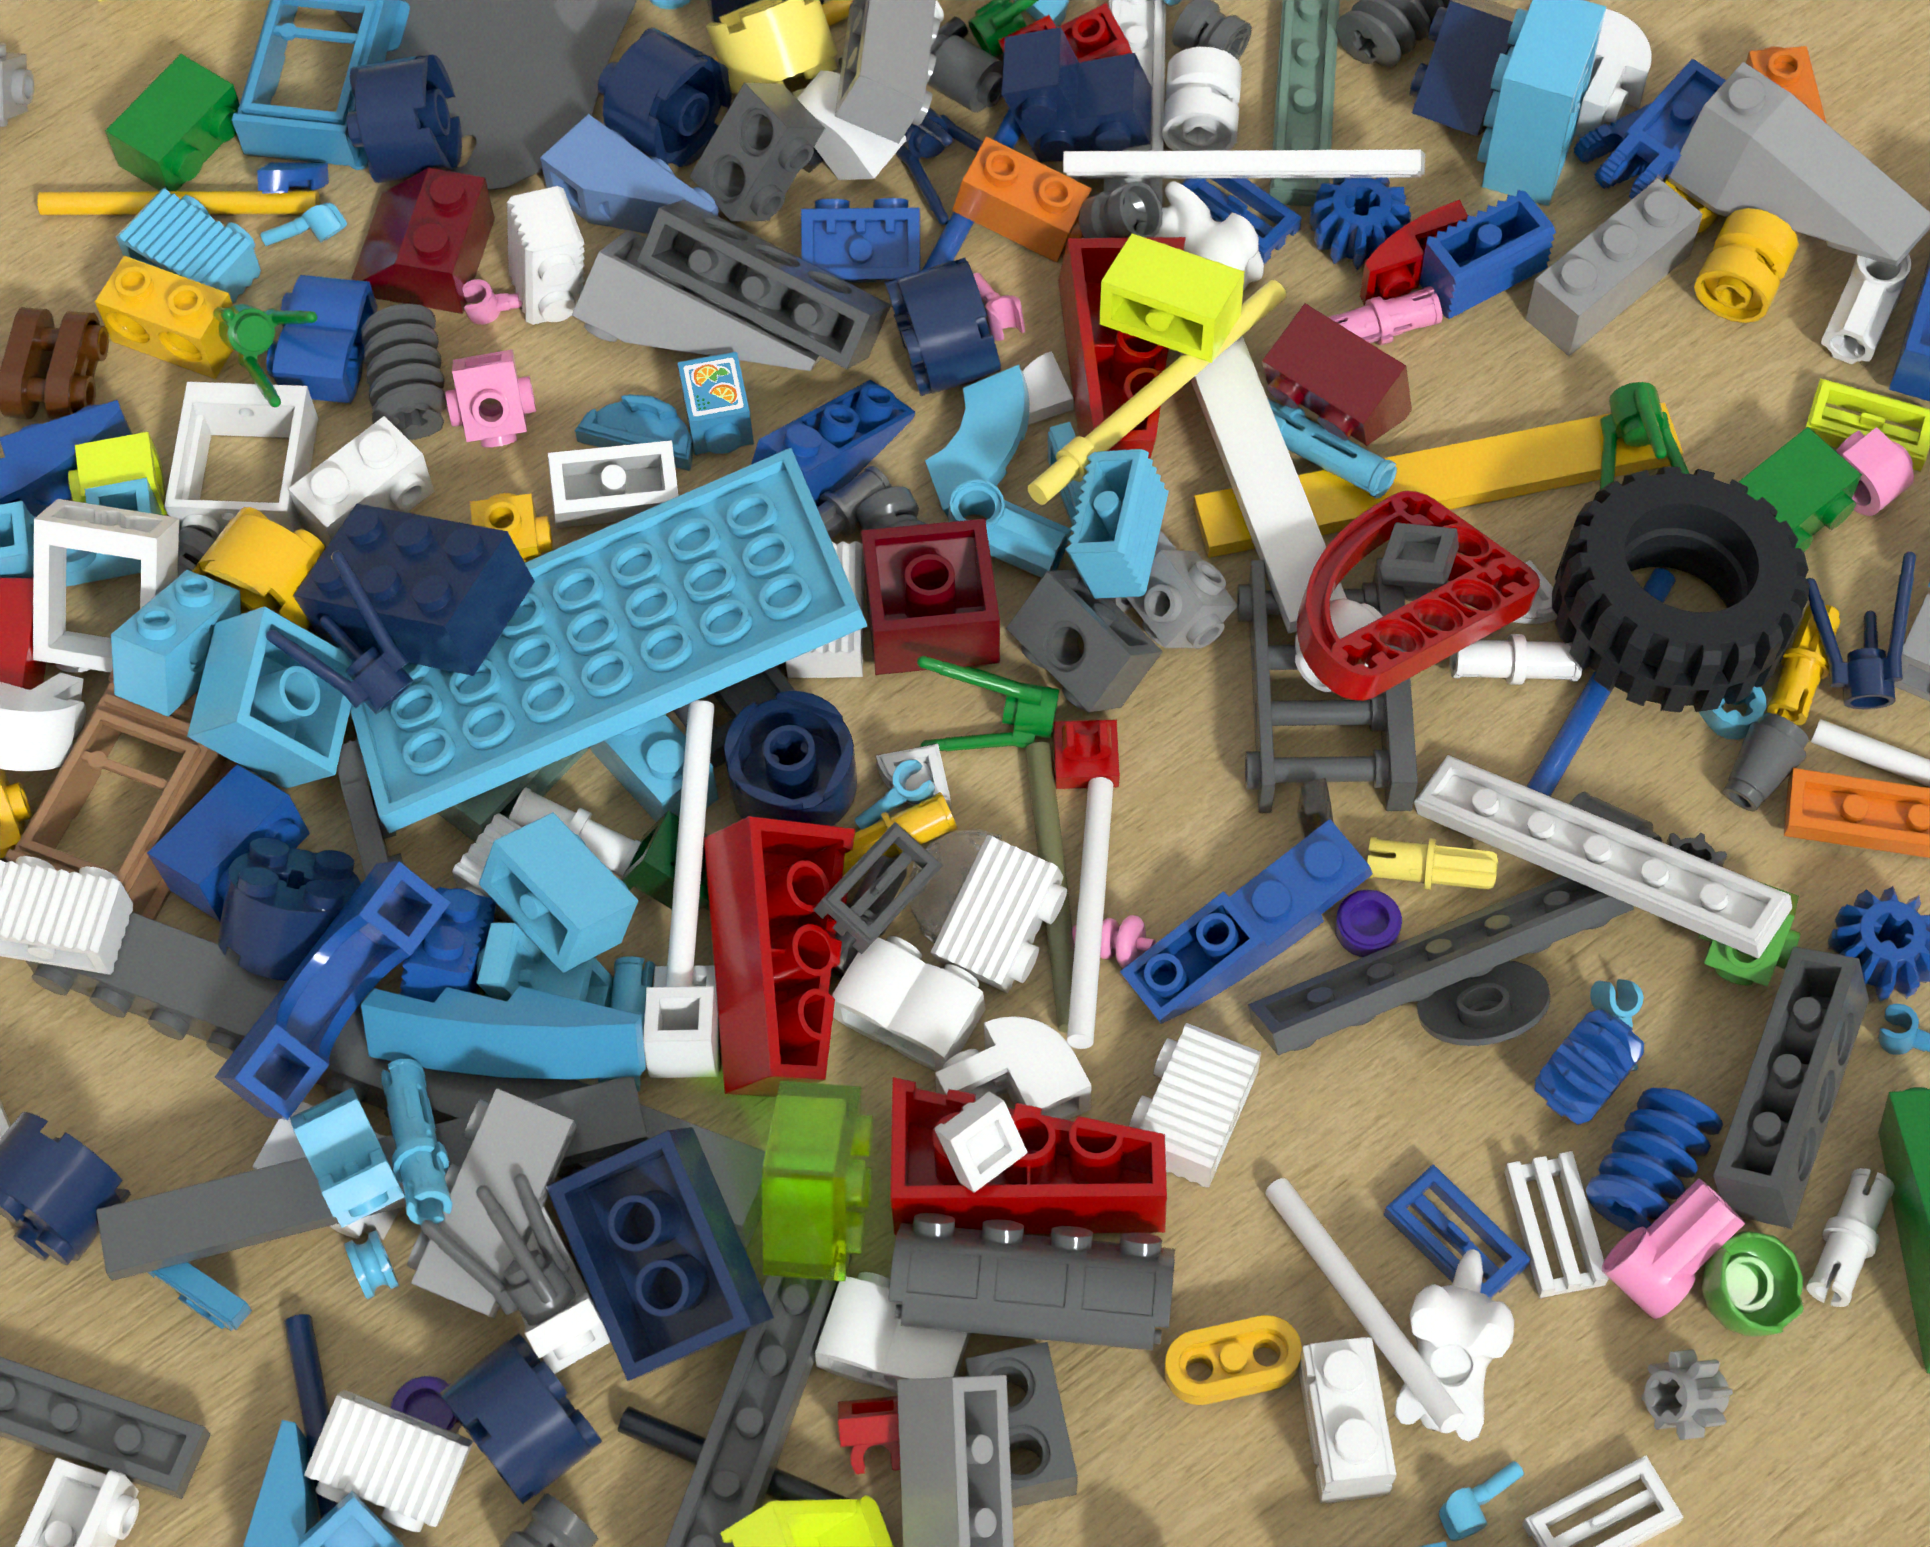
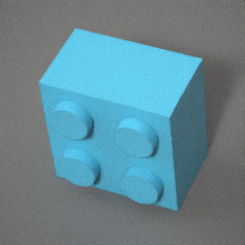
M262 607L215 623L187 737L287 789L336 774L351 703L336 688L266 639V633L269 630H276L351 682L353 680L346 673V670L354 662L342 650L267 607Z

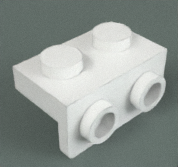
M56 1458L16 1547H114L118 1539L123 1540L128 1536L135 1524L139 1511V1500L136 1498L139 1490L125 1474L109 1470L106 1475Z

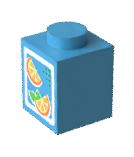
M732 352L677 362L695 455L709 452L724 454L732 452L741 446L754 444L750 411L738 353Z

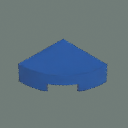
M270 162L257 170L258 191H262V193H288L289 187L317 190L329 184L328 163Z

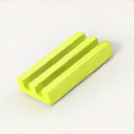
M1820 378L1805 428L1809 427L1829 446L1839 448L1853 433L1860 431L1866 436L1877 427L1891 441L1900 444L1907 450L1912 459L1913 470L1922 471L1930 448L1929 408ZM1828 403L1836 405L1839 407L1860 412L1862 414L1861 416H1859L1856 414L1825 406V404ZM1885 420L1921 429V431L1916 432L1885 423Z

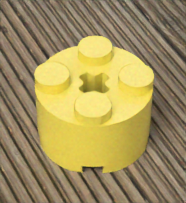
M760 0L719 17L721 23H709L706 25L719 63L728 68L731 93L738 94L744 82L784 85L783 80L789 77L797 78L804 75L805 80L815 78L820 71H834L838 68L834 58L838 54V50L820 0Z

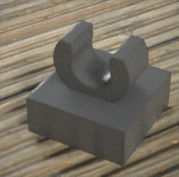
M1395 523L1380 565L1382 584L1404 586L1405 599L1408 601H1414L1431 592L1432 589L1435 590L1446 584L1459 548L1457 528Z

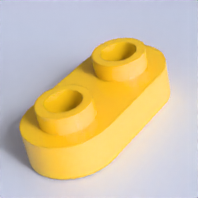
M1271 1315L1256 1316L1192 1330L1177 1337L1170 1345L1165 1359V1379L1168 1387L1176 1397L1193 1405H1206L1275 1390L1288 1384L1296 1375L1301 1360V1340L1291 1324ZM1260 1348H1270L1277 1354L1279 1360L1274 1365L1263 1366L1256 1362L1253 1353ZM1201 1362L1210 1368L1212 1374L1206 1380L1196 1381L1189 1377L1186 1368L1192 1363Z

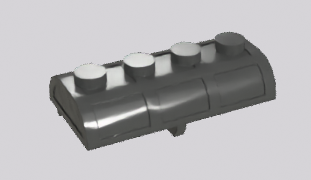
M939 1213L916 1214L913 1223L902 1222L899 1227L893 1252L888 1301L902 1302V1305L896 1304L895 1318L901 1319V1326L1153 1351V1344L1161 1343L1162 1330H1156L1155 1327L1169 1328L1175 1248L1162 1247V1239L1158 1236L1147 1233H1125L1121 1235L1120 1243L1093 1241L1092 1231L1075 1226L1054 1227L1051 1230V1236L1023 1234V1224L1001 1219L984 1221L982 1230L955 1227V1219L953 1217Z

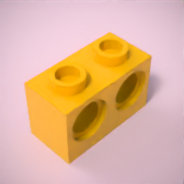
M123 256L95 300L110 339L114 343L213 379L217 378L233 352L222 341L218 328L220 321L213 314L217 307L230 308L233 306L229 293Z

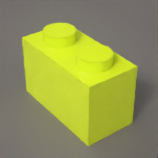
M1131 234L1101 281L1100 325L1212 363L1241 315L1245 271L1194 255L1164 243Z

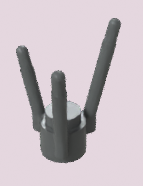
M524 1174L516 1175L514 1183L541 1253L539 1250L529 1251L488 1186L481 1185L476 1190L477 1197L486 1209V1213L516 1259L503 1273L509 1282L507 1284L502 1283L433 1221L425 1220L421 1223L422 1232L491 1293L506 1315L519 1310L529 1325H536L560 1312L576 1295L575 1290L564 1276L570 1270V1267L557 1250L538 1200L533 1193L527 1176Z

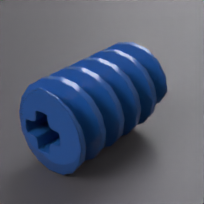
M1650 1088L1642 1092L1637 1102L1638 1110L1629 1114L1624 1124L1625 1132L1618 1134L1611 1146L1613 1153L1603 1158L1598 1168L1600 1175L1592 1177L1586 1188L1588 1200L1596 1212L1625 1231L1631 1232L1642 1226L1648 1228L1652 1224L1648 1221L1647 1217L1657 1220L1670 1207V1204L1662 1197L1676 1200L1685 1192V1186L1675 1175L1684 1178L1695 1176L1699 1167L1689 1154L1698 1157L1706 1156L1711 1144L1702 1133L1709 1135L1719 1134L1724 1125L1720 1116L1710 1107L1680 1090Z

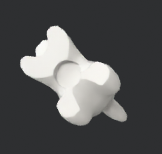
M1175 181L1169 182L1165 188V193L1171 205L1166 208L1162 207V226L1159 233L1154 237H1186L1184 251L1245 271L1243 290L1249 283L1261 280L1264 263L1258 251L1259 238L1252 224L1241 215L1233 212L1223 222L1214 221L1210 216L1208 207L1195 193Z
M1475 1249L1468 1250L1457 1266L1453 1285L1441 1287L1433 1284L1426 1286L1416 1295L1409 1315L1412 1333L1415 1335L1418 1346V1354L1465 1415L1464 1422L1456 1429V1432L1461 1439L1466 1441L1478 1438L1484 1424V1379L1486 1367L1494 1358H1501L1513 1342L1514 1318L1509 1307L1504 1302L1493 1301L1486 1294L1480 1293L1483 1267L1481 1255ZM1404 1383L1397 1398L1394 1413L1400 1423L1410 1425L1420 1419L1426 1428L1441 1432L1406 1383Z

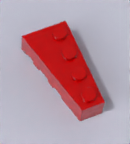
M1147 237V239L1184 251L1186 237ZM1068 238L1058 279L1078 436L1084 438L1166 368L1169 348L1100 325L1101 281L1128 238ZM1161 406L1108 451L1143 449L1149 452L1148 458L1150 459L1156 441Z
M748 816L704 838L725 1094L781 1097L826 1080L835 998L829 994L831 969L840 964L842 941L835 939L836 931L833 927L837 921L829 914L822 919L813 909L843 878L844 858L846 853L853 850L855 829ZM848 892L841 899L845 905L847 904Z
M892 1078L891 1208L894 1235H897L902 1222L913 1223L914 1216L920 1213L949 1215L955 1219V1227L982 1230L983 1222L987 1220L1015 1221L1024 1225L1023 1234H1051L1052 1228L1058 1226L1081 1227L1093 1233H1165L1167 1206L1165 1134L1078 1116L1075 1121H1069L1042 1115V1108L1016 1103L1014 1109L1008 1108L1028 1153L974 1193L959 1182L935 1132V1127L940 1123L945 1124L963 1111L962 1107L966 1104L974 1103L976 1101V1094L948 1089L946 1095L917 1089L916 1082Z

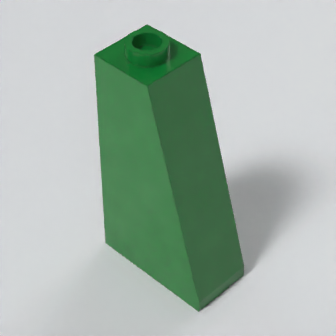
M1914 1087L1904 1091L1888 1093L1878 1135L1886 1175L1894 1183L1895 1187L1891 1201L1923 1363L1928 1374L1930 1373V1089Z

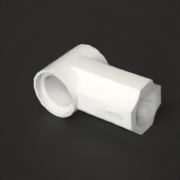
M1909 254L1906 255L1897 267L1857 255L1850 277L1821 341V344L1830 350L1833 358L1849 364H1854L1858 361L1870 362L1892 311L1897 306L1910 273L1912 262Z

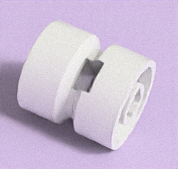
M1194 47L1175 54L1168 63L1167 101L1164 108L1162 138L1173 151H1230L1236 144L1242 67L1238 60L1228 52L1214 47Z

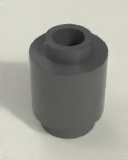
M939 34L936 36L930 49V53L936 56V63L927 83L928 86L974 113L982 111L986 106L989 108L993 107L1002 97L1004 63L957 35L948 37L944 34Z

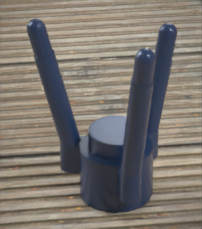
M929 107L922 123L919 126L911 124L905 133L906 141L897 151V156L908 166L938 223L946 225L949 217L919 160L921 157L933 158L938 156L946 146L951 145L953 139L976 153L983 141L958 127L946 115L939 116Z
M335 551L331 556L332 561L383 654L375 646L364 653L330 616H322L320 618L321 626L354 662L346 670V673L353 680L351 682L276 630H269L266 633V639L284 651L286 655L340 691L355 708H358L365 702L375 714H378L414 682L403 669L410 660L393 642L344 554L341 551Z
M1912 551L1906 552L1903 556L1887 656L1885 650L1878 648L1877 615L1874 611H1867L1864 615V648L1849 652L1847 654V662H1843L1817 582L1813 578H1807L1810 585L1808 594L1809 605L1829 664L1830 686L1843 688L1844 705L1848 708L1878 709L1890 706L1896 702L1895 682L1903 680L1901 658L1914 581L1916 555Z

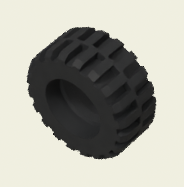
M1662 467L1658 469L1656 475L1650 476L1648 471L1644 470L1624 476L1622 484L1618 481L1609 483L1596 492L1594 500L1585 503L1577 515L1555 575L1556 581L1552 590V609L1557 615L1555 625L1560 638L1565 644L1573 642L1569 652L1583 670L1588 667L1592 668L1596 672L1594 680L1610 692L1616 687L1628 694L1627 701L1644 706L1646 701L1661 704L1660 711L1682 712L1684 706L1693 705L1695 712L1718 709L1723 698L1727 704H1734L1750 696L1754 686L1756 688L1763 686L1774 674L1778 663L1781 662L1808 601L1810 585L1806 579L1809 571L1806 556L1801 548H1795L1798 538L1787 521L1779 523L1775 518L1777 515L1776 508L1763 497L1757 501L1747 494V486L1733 479L1730 484L1714 479V472L1697 469L1694 474L1681 473L1680 467ZM1647 567H1667L1684 571L1708 584L1721 597L1727 609L1702 613L1674 608L1646 592L1631 572Z

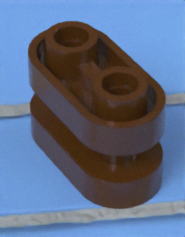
M21 307L17 311L0 368V411L4 417L32 419L38 410L40 402H45L47 415L53 421L77 413L84 407L94 405L96 397L95 371L98 361L103 362L106 359L109 348L108 330L106 326L100 325L95 313L67 311L62 318L60 328H55L53 316L48 309Z

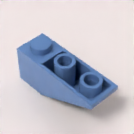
M590 114L583 118L540 157L546 188L555 186L563 188L572 211L591 224L624 230L629 229L648 234L658 208L683 199L716 216L719 213L715 201L706 191L699 187L692 189L678 179L663 160L653 156L649 158L628 143L617 132L609 129Z

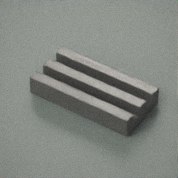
M894 822L813 910L822 919L829 914L837 921L833 929L841 936L849 932L857 940L852 946L860 954H863L943 865L902 827ZM893 843L903 850L898 858L851 908L841 901L844 895ZM912 861H915L922 870L880 916L868 926L860 917Z

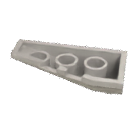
M1745 62L1740 64L1705 103L1680 152L1681 157L1671 175L1668 176L1671 184L1715 214L1728 217L1735 210L1745 208L1764 210L1784 220L1795 232L1825 240L1828 247L1896 267L1930 230V212L1793 94Z
M629 229L599 251L572 313V316L586 322L585 329L588 332L610 342H616L619 339L626 343L709 356L737 352L738 358L741 361L811 371L822 358V356L638 263L637 261L646 238Z

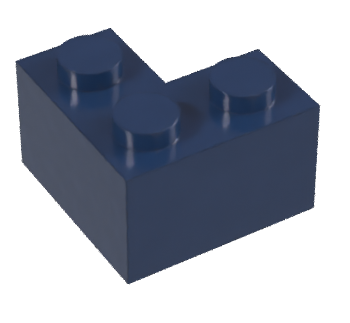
M1450 0L1448 8L1440 6L1435 14L1428 40L1436 42L1429 64L1420 63L1411 83L1409 96L1417 98L1412 114L1475 136L1484 133L1488 127L1483 125L1488 104L1493 91H1497L1490 88L1497 61L1501 53L1507 55L1510 47H1515V45L1508 43V37L1517 9L1491 0Z
M1061 27L1005 37L1002 96L1040 163L1064 161V151H1123L1126 148L1150 144L1152 86L1135 53L1079 63Z

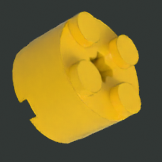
M243 507L228 522L192 572L240 590L241 614L267 607L307 630L311 624L293 595L326 548L315 535L308 531L298 529L293 533L285 527L270 521L260 511L251 507Z

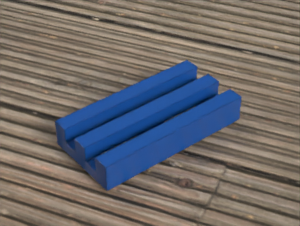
M1186 178L1181 183V185L1187 187L1205 203L1214 221L1223 222L1232 212L1247 219L1254 227L1259 238L1258 251L1264 264L1271 258V251L1274 248L1279 251L1286 244V237L1289 234L1294 236L1301 228L1302 217L1246 178H1210L1233 194L1229 196L1207 182V178ZM1247 205L1275 223L1276 226L1273 228L1247 210Z
M1434 1164L1385 1208L1384 1216L1452 1283L1460 1260L1407 1208L1411 1206L1461 1256H1464L1468 1250H1477L1481 1255L1483 1277L1487 1280L1485 1283L1482 1282L1480 1293L1486 1294L1490 1299L1496 1293L1503 1291L1510 1284L1511 1279L1517 1274L1520 1275L1529 1266L1531 1258ZM1428 1189L1435 1193L1506 1263L1499 1269L1423 1193Z

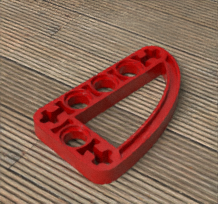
M1416 491L1398 492L1374 505L1349 523L1330 542L1319 557L1311 573L1298 611L1297 636L1300 650L1315 676L1331 691L1351 700L1365 701L1372 699L1526 615L1530 611L1540 587V578L1530 566L1435 499ZM1395 523L1457 528L1459 548L1448 583L1341 639L1338 637L1330 616V597L1340 581L1358 562L1390 540ZM1428 625L1435 626V627L1439 628L1440 630L1431 628V627H1429ZM1385 644L1398 647L1399 649H1401V650H1403V651H1405V652L1392 649L1391 647H1389V646H1387V645H1385Z

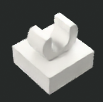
M991 1092L986 1093L974 1103L966 1104L962 1107L963 1111L945 1124L940 1123L935 1127V1132L959 1182L974 1193L1028 1153L1005 1101Z

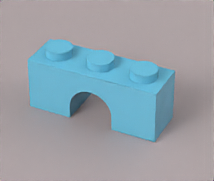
M147 478L85 489L86 503L163 515ZM23 501L0 505V578H34V518L36 517L28 512ZM67 548L66 587L141 573V560Z

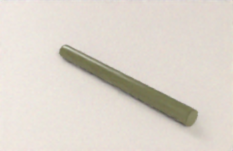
M1035 742L1026 747L1038 857L1058 866L1063 875L1060 886L1067 888L1065 901L1055 921L1052 924L1046 922L1057 1025L1060 1032L1067 1033L1075 945L1072 935V920L1051 745L1046 742Z

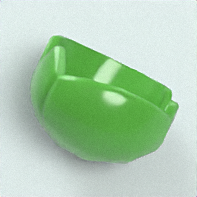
M1752 1231L1735 1234L1705 1262L1701 1289L1708 1310L1730 1331L1749 1337L1782 1333L1783 1328L1797 1318L1804 1310L1800 1297L1803 1289V1276L1795 1253L1773 1235Z

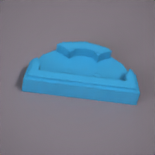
M632 394L621 396L622 401L606 405L597 412L596 409L587 412L575 429L577 442L600 448L672 440L675 467L691 471L694 449L687 425L679 418L677 410L672 405L653 396Z
M188 1262L147 1272L153 1278L156 1276L181 1294L178 1298L180 1301L221 1329L225 1327L230 1331L232 1329L237 1330L252 1312L247 1302Z

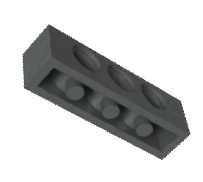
M684 199L658 208L637 261L845 369H849L869 358L891 307V304Z
M1793 946L1713 1175L1719 1195L1741 1218L1789 1229L1793 1228L1869 1002L1858 958Z

